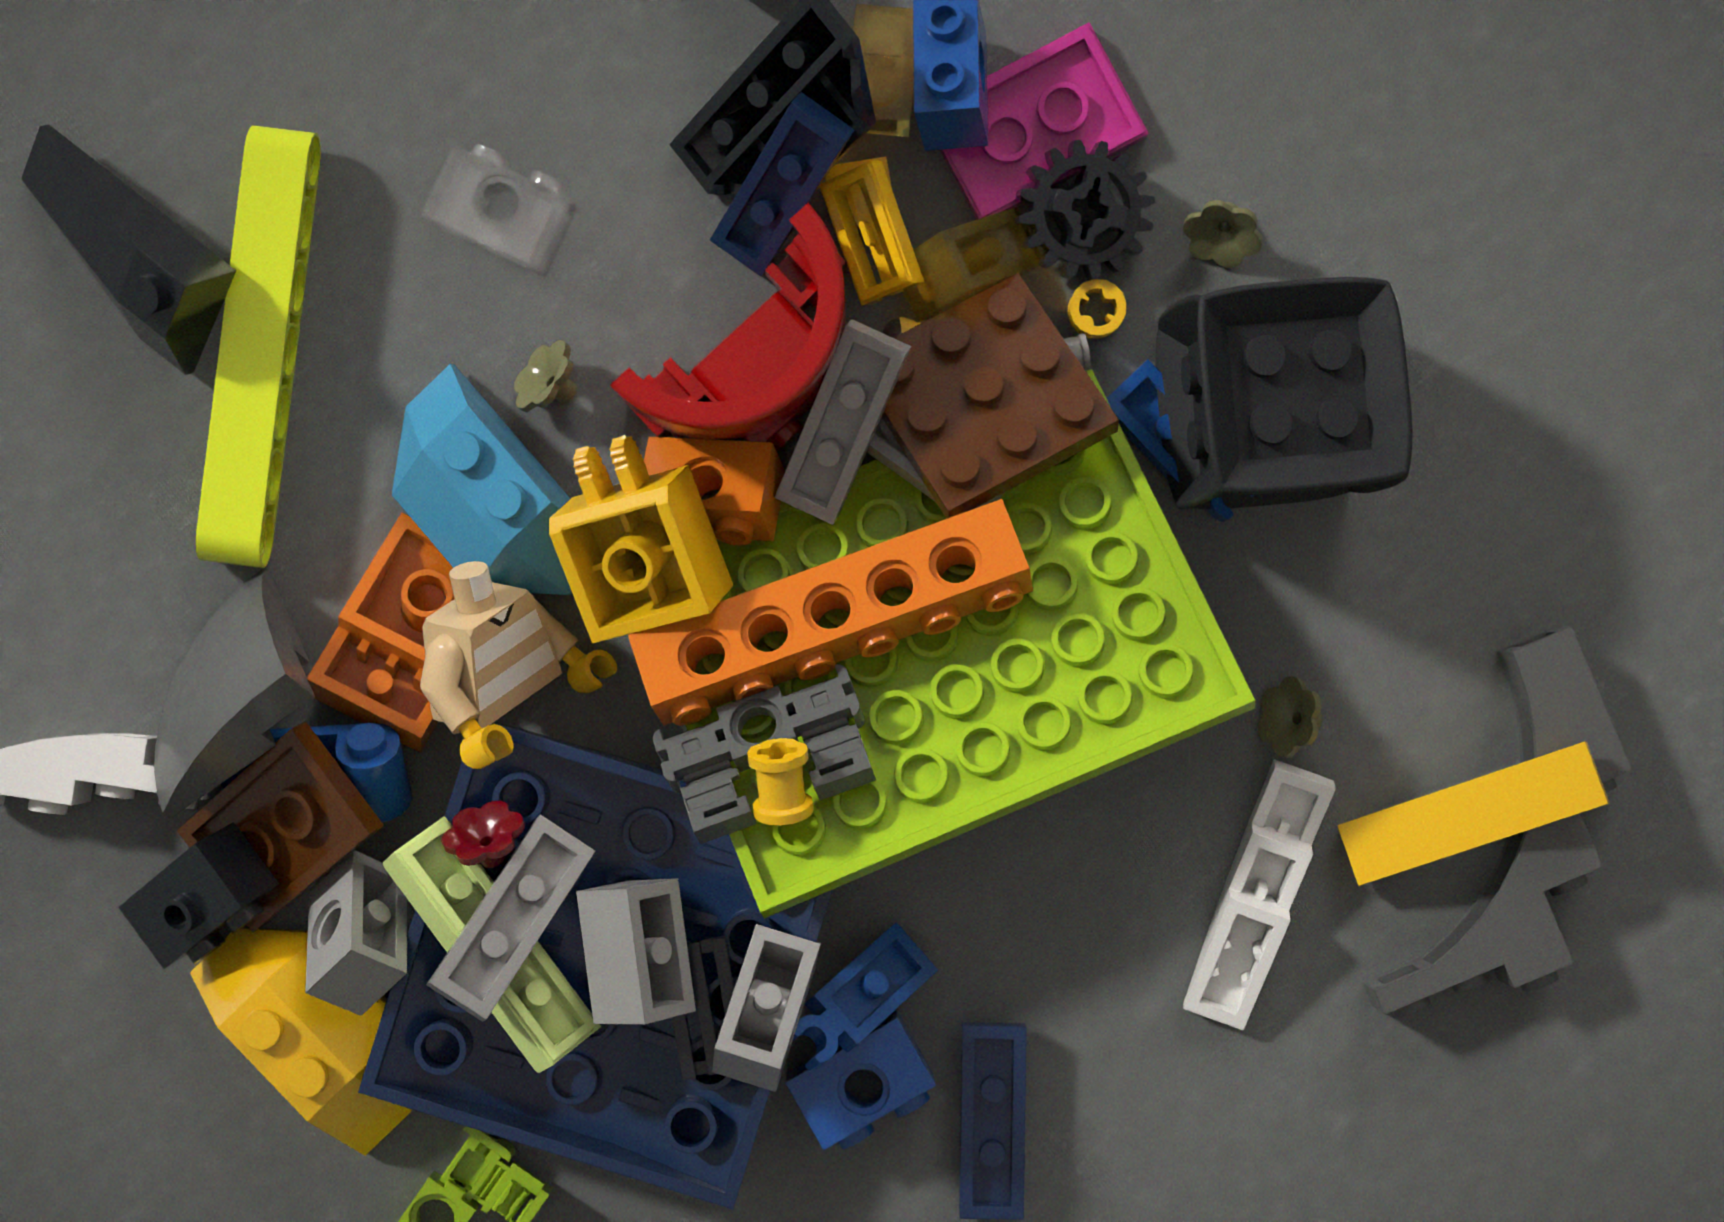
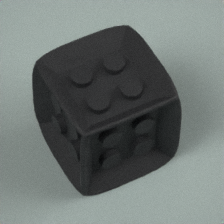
M1332 277L1240 285L1204 295L1194 294L1186 296L1161 314L1158 320L1155 367L1162 373L1165 395L1157 389L1159 417L1165 414L1169 416L1172 439H1162V446L1176 461L1179 482L1169 474H1167L1178 509H1211L1210 500L1213 498H1222L1224 504L1229 508L1315 501L1349 492L1373 493L1399 485L1407 479L1411 464L1413 439L1411 399L1402 321L1398 303L1389 281L1368 277Z

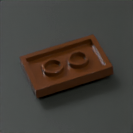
M306 721L285 733L275 742L276 745L257 758L177 830L189 848L232 822L237 825L279 882L277 887L259 900L265 911L247 924L252 932L268 924L384 826Z

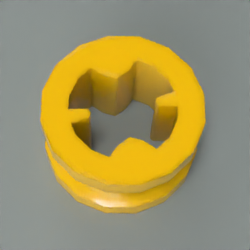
M1093 279L1084 282L1074 291L1068 303L1067 316L1070 325L1078 334L1084 333L1088 339H1102L1110 336L1119 328L1126 315V301L1122 291L1115 284L1104 279ZM1099 293L1102 303H1112L1114 316L1109 313L1105 316L1104 321L1107 324L1094 326L1091 316H1081L1079 304L1086 305L1088 303L1089 297L1087 294Z

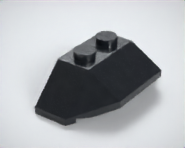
M799 0L669 145L707 194H737L790 103L802 92L855 130L834 163L835 165L876 124L859 37L830 0Z

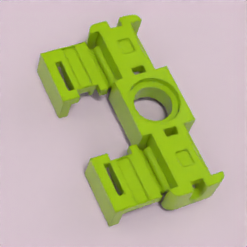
M465 1126L462 1130L470 1136L443 1175L433 1171L398 1221L421 1222V1206L425 1202L434 1199L444 1201L452 1208L454 1222H468L480 1204L483 1205L480 1210L486 1214L492 1208L494 1212L497 1211L509 1222H531L550 1195L553 1187L516 1161L509 1166L500 1160L502 1157L510 1162L513 1158L515 1147L511 1142L502 1137L495 1139L489 1133ZM454 1180L460 1181L465 1187H461ZM530 1193L534 1194L536 1196L535 1199H531L528 1202V1204L521 1212L517 1220H515L514 1216L517 1214V1212L519 1211L523 1203L526 1201Z

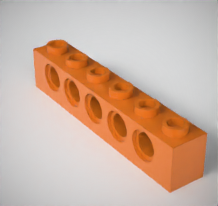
M1000 499L720 601L709 614L629 634L628 638L652 709L663 726L670 723L683 726L705 719L711 714V708L773 688L774 685L799 677L801 680H812L822 677L833 671L837 662L859 654L866 658L880 656L893 650L899 644L898 640L922 631L927 635L946 632L957 626L961 621V617L986 609L988 612H999L1009 609L1018 604L1023 599L1024 594L1032 592L1033 586L1029 565L1004 502ZM964 564L974 569L971 577L960 583H951L942 579L944 572L954 565ZM905 587L912 591L909 599L900 605L889 606L880 602L882 595L891 588ZM843 609L850 613L846 622L837 628L826 629L818 625L821 617L830 610ZM774 631L787 634L786 641L778 649L770 652L757 649L758 642L764 635ZM710 654L725 656L723 664L715 672L706 675L695 673L696 666L703 657Z

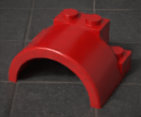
M807 203L789 219L799 234L784 249L788 256L778 265L772 263L765 269L766 277L779 291L774 293L691 370L689 375L670 357L662 364L664 370L655 378L648 374L642 379L629 367L610 385L657 437H668L672 434L675 438L687 436L695 439L710 440L744 438L746 441L771 442L778 453L803 430L804 426L798 419L814 404L843 334L846 318V284L844 283L843 275L847 272V262L838 253L828 228L810 203ZM811 304L816 308L814 322L804 313Z

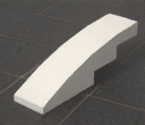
M1276 759L1273 760L1219 898L1183 1003V1009L1244 1030L1291 921L1289 910L1312 859V843L1336 789L1334 780Z

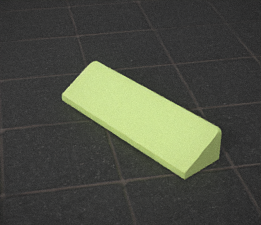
M444 816L394 851L383 862V866L448 953L494 881L480 863L471 866L463 865L458 861L456 855L445 851L441 839L443 834L453 828V826ZM538 941L492 1010V1014L538 1073L553 1066L601 1028L600 1024L593 1023V1015Z

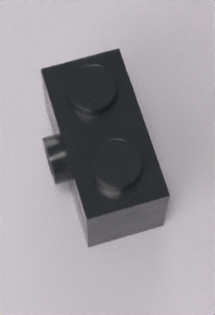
M232 822L191 846L118 908L161 967L166 969L186 955L193 964H196L226 942L220 931L227 926L233 934L262 914L265 909L259 900L277 887L279 882L237 825Z

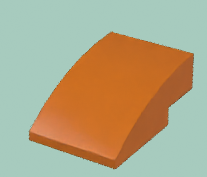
M402 512L339 614L338 627L307 679L315 695L314 699L361 723L384 724L393 728L399 735L402 744L421 753L439 722L433 720L430 702L422 693L420 687L425 661L422 626L426 617L455 599L449 577V572L453 567L412 518Z

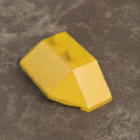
M243 927L233 934L231 932L225 938L226 942L206 956L190 972L217 1028L307 1122L366 1156L412 1111V1109L358 1093L387 998L383 995L360 1016L306 994L308 931L258 929L252 932L250 928Z

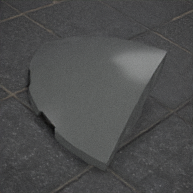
M265 568L247 580L212 615L182 659L169 687L162 707L163 711L155 743L154 773L162 813L170 819L273 748L276 743L270 728L315 697L302 668L309 662L273 576Z

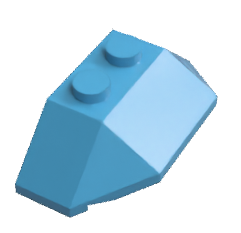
M449 364L405 408L392 496L453 568L467 562H484L488 565L491 581L494 583L527 589L530 593L572 595L573 593L549 535V518L567 503L570 497L456 365Z

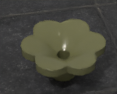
M1221 200L1209 201L1202 208V212L1189 214L1183 224V232L1190 238L1189 252L1192 256L1199 260L1213 259L1222 267H1236L1241 264L1244 256L1257 254L1261 249L1263 240L1262 235L1256 230L1257 217L1254 212L1247 208H1238V206L1231 202Z
M558 340L550 347L541 345L532 353L528 366L518 374L514 382V390L518 393L516 398L517 408L523 412H529L537 406L541 408L548 406L554 399L563 405L573 399L577 392V384L569 379L573 370V362L569 359L571 353L569 344L563 340Z
M1289 676L1282 680L1279 688H1269L1262 696L1261 710L1263 716L1258 723V735L1263 742L1272 743L1274 752L1278 756L1286 758L1294 756L1300 746H1310L1313 744L1323 722L1320 712L1321 699L1318 693L1307 690L1305 682L1301 678Z

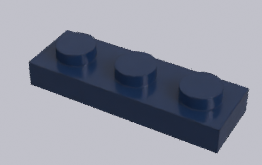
M800 92L790 103L715 229L710 241L756 274L762 276L765 273V269L772 264L794 229L789 219L807 203L811 202L855 130Z
M962 1022L959 1156L960 1219L1024 1220L1027 1026L1025 1023Z

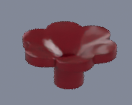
M491 801L480 809L466 808L458 812L452 821L453 828L443 834L441 842L445 851L456 855L461 864L471 866L481 862L484 867L493 868L503 863L506 855L513 850L514 839L524 831L525 822L520 813L510 812L505 802Z

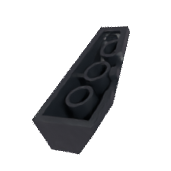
M49 124L40 126L21 177L22 181L138 338L184 375L194 373L236 270Z

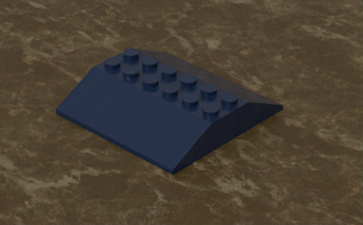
M499 722L492 724L500 725L509 732L514 743L513 752L499 761L495 760L494 763L482 769H473L466 766L463 761L461 762L445 813V817L452 826L453 818L458 812L466 808L480 809L491 801L505 802L510 812L520 813L525 822L524 831L514 839V848L506 855L504 862L493 868H487L482 865L494 882L540 814L595 850L590 861L538 939L540 945L591 1013L592 1007L576 891L624 881L678 878L686 941L690 942L726 935L735 986L756 924L817 942L833 889L764 919L759 911L729 834L700 844L693 832L682 794L675 793L671 789L663 775L662 769ZM684 779L679 780V781H680L681 788H682V787H685V786H686L685 780H684ZM415 910L407 935V974L390 989L358 1093L719 1206L734 1209L770 1090L720 1074L709 1075L707 1073L697 1075L696 1078L683 1080L672 1018L649 1024H600L601 1028L557 1063L540 1073L536 1072L492 1012L482 1022L426 985L447 952ZM714 952L702 954L718 1039L725 1019V1012ZM694 995L696 1011L687 1013L695 1060L705 1059L706 1056Z

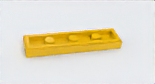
M1584 741L1337 826L1358 886L1610 804L1588 743Z

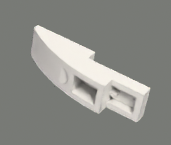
M94 733L40 739L0 749V805L4 804L5 796L7 795L29 799L28 810L65 815L68 812L69 805L91 802L94 783H96V795L111 798L134 799L136 790L157 793L154 773L157 736L133 733ZM221 784L198 800L214 798L220 792ZM198 800L185 809H197Z

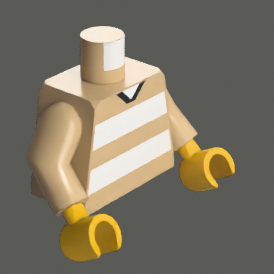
M473 561L460 564L450 570L449 577L455 599L426 617L422 626L425 661L420 687L422 693L430 702L433 720L444 722L452 734L461 733L464 737L460 745V756L465 765L473 769H482L494 763L495 760L499 761L510 755L514 748L509 732L502 726L492 723L561 675L559 663L562 660L569 665L567 671L569 684L579 693H591L602 688V683L593 676L591 669L595 675L606 679L617 672V663L612 655L601 649L593 650L587 654L582 653L576 647L579 640L554 618L527 589L492 582L488 565L484 562Z

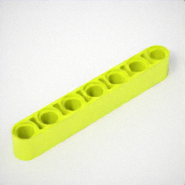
M252 125L246 136L230 257V266L236 270V273L225 297L196 528V554L200 561L264 568L267 566L271 556L320 172L321 143L318 133Z

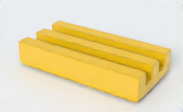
M882 160L868 161L821 184L820 190L861 306L875 304L882 301V298L886 296H893L902 292L907 287H914L924 282ZM847 187H849L860 218L858 225L865 245L870 247L882 281L880 284H877L849 206L844 191Z

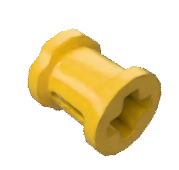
M778 738L766 740L750 747L747 752L749 767L756 770L759 796L752 804L754 818L760 823L782 826L794 824L810 817L814 811L812 797L805 793L802 765L806 764L809 759L807 745L795 739Z

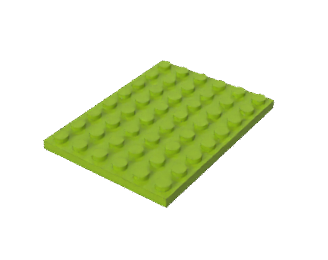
M1092 368L1086 370L1087 374L1089 375L1093 383L1096 385L1104 399L1107 401V398ZM1120 425L1118 426V432L1006 491L1000 498L1004 502L1031 573L1033 591L1024 594L1023 599L1018 604L999 612H988L986 609L966 615L961 617V621L957 626L940 634L927 635L922 631L898 640L899 644L893 650L880 656L866 658L859 654L836 663V665H843L847 669L862 709L865 722L858 731L876 780L820 801L809 775L810 771L816 770L810 753L808 754L809 759L806 764L802 765L805 793L810 795L813 801L814 811L811 816L803 821L782 826L767 825L756 820L757 824L729 834L759 911L764 919L1255 709L1256 700ZM876 459L860 466L841 513L833 525L781 501L774 541L752 540L747 545H731L717 539L734 584L721 601L945 520L946 517L934 500ZM964 564L954 565L944 572L942 579L951 583H960L970 578L974 573V569ZM905 587L891 588L882 595L880 602L889 606L900 605L909 599L912 591ZM843 609L830 610L821 617L818 625L826 629L837 628L846 622L850 613ZM780 631L770 632L760 639L757 649L764 652L774 651L784 644L787 634ZM710 654L703 657L698 662L695 673L706 675L715 672L723 664L725 656ZM835 668L830 673L816 679L801 680L799 677L774 685V687L779 686L782 695L786 696L838 677V673ZM736 700L711 708V714L705 719L685 725L687 731L720 720L716 708ZM759 715L749 719L743 726L742 738L750 743L766 741L775 732L776 720L766 715ZM853 717L847 719L849 726L856 724ZM802 736L798 737L799 742L804 743ZM731 761L732 769L737 768L734 761ZM751 768L740 772L741 779L733 781L738 798L746 795L753 812L752 804L759 796L756 770Z

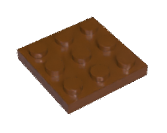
M1019 273L894 337V339L912 347L882 414V419L946 519L977 508L1118 432L1119 419Z

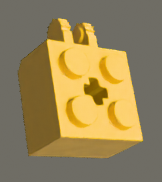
M624 435L612 439L611 447L609 448L611 452L610 457L620 484L614 486L596 447L585 446L575 449L574 458L572 459L574 461L573 467L576 471L575 474L579 478L578 482L583 494L572 497L549 518L550 538L592 644L709 614L734 585L689 465L649 476L642 455L639 453V447H637L636 441L632 439V436L626 437Z

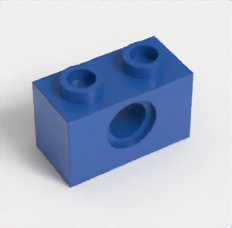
M913 0L914 114L925 151L988 146L986 30L979 0Z
M897 1009L848 1053L838 1044L835 1055L820 1068L809 1071L805 1067V1064L809 1061L807 1060L788 1071L785 1084L823 1150L837 1142L842 1150L856 1145L875 1131L871 1124L872 1122L891 1111H894L898 1118L915 1111L930 1100L927 1091L936 1086L935 1076ZM867 1069L876 1073L882 1081L880 1091L869 1099H859L851 1095L846 1088L845 1082L853 1072Z

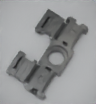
M835 665L838 677L783 696L779 686L718 707L716 710L720 720L665 739L660 729L654 733L653 743L662 761L663 775L671 789L675 793L682 794L693 832L700 844L757 824L746 795L738 798L733 781L741 779L740 772L751 769L747 757L750 747L760 744L745 741L741 734L746 722L755 716L766 715L776 720L775 732L767 740L789 738L799 742L798 737L802 736L804 743L807 745L808 754L811 753L816 766V770L810 771L809 775L820 801L876 780L858 731L864 725L865 718L848 671L843 665ZM853 717L856 724L849 726L847 719ZM734 761L737 768L732 769L730 762ZM684 779L686 786L681 788L679 780Z

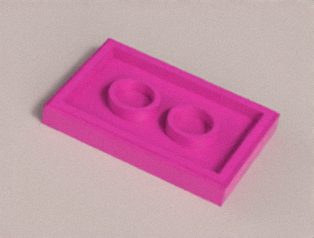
M1090 22L987 76L988 146L940 150L981 226L1024 203L1015 197L1016 192L1020 189L1034 188L1035 183L1026 174L1030 166L1037 165L1046 170L1049 168L1045 152L1057 148L1067 159L1068 146L1072 141L1081 140L1086 154H1090L1095 143L1104 141L1108 142L1107 158H1110L1144 140L1149 133ZM1081 168L1067 170L1053 182L1050 188L1080 173Z

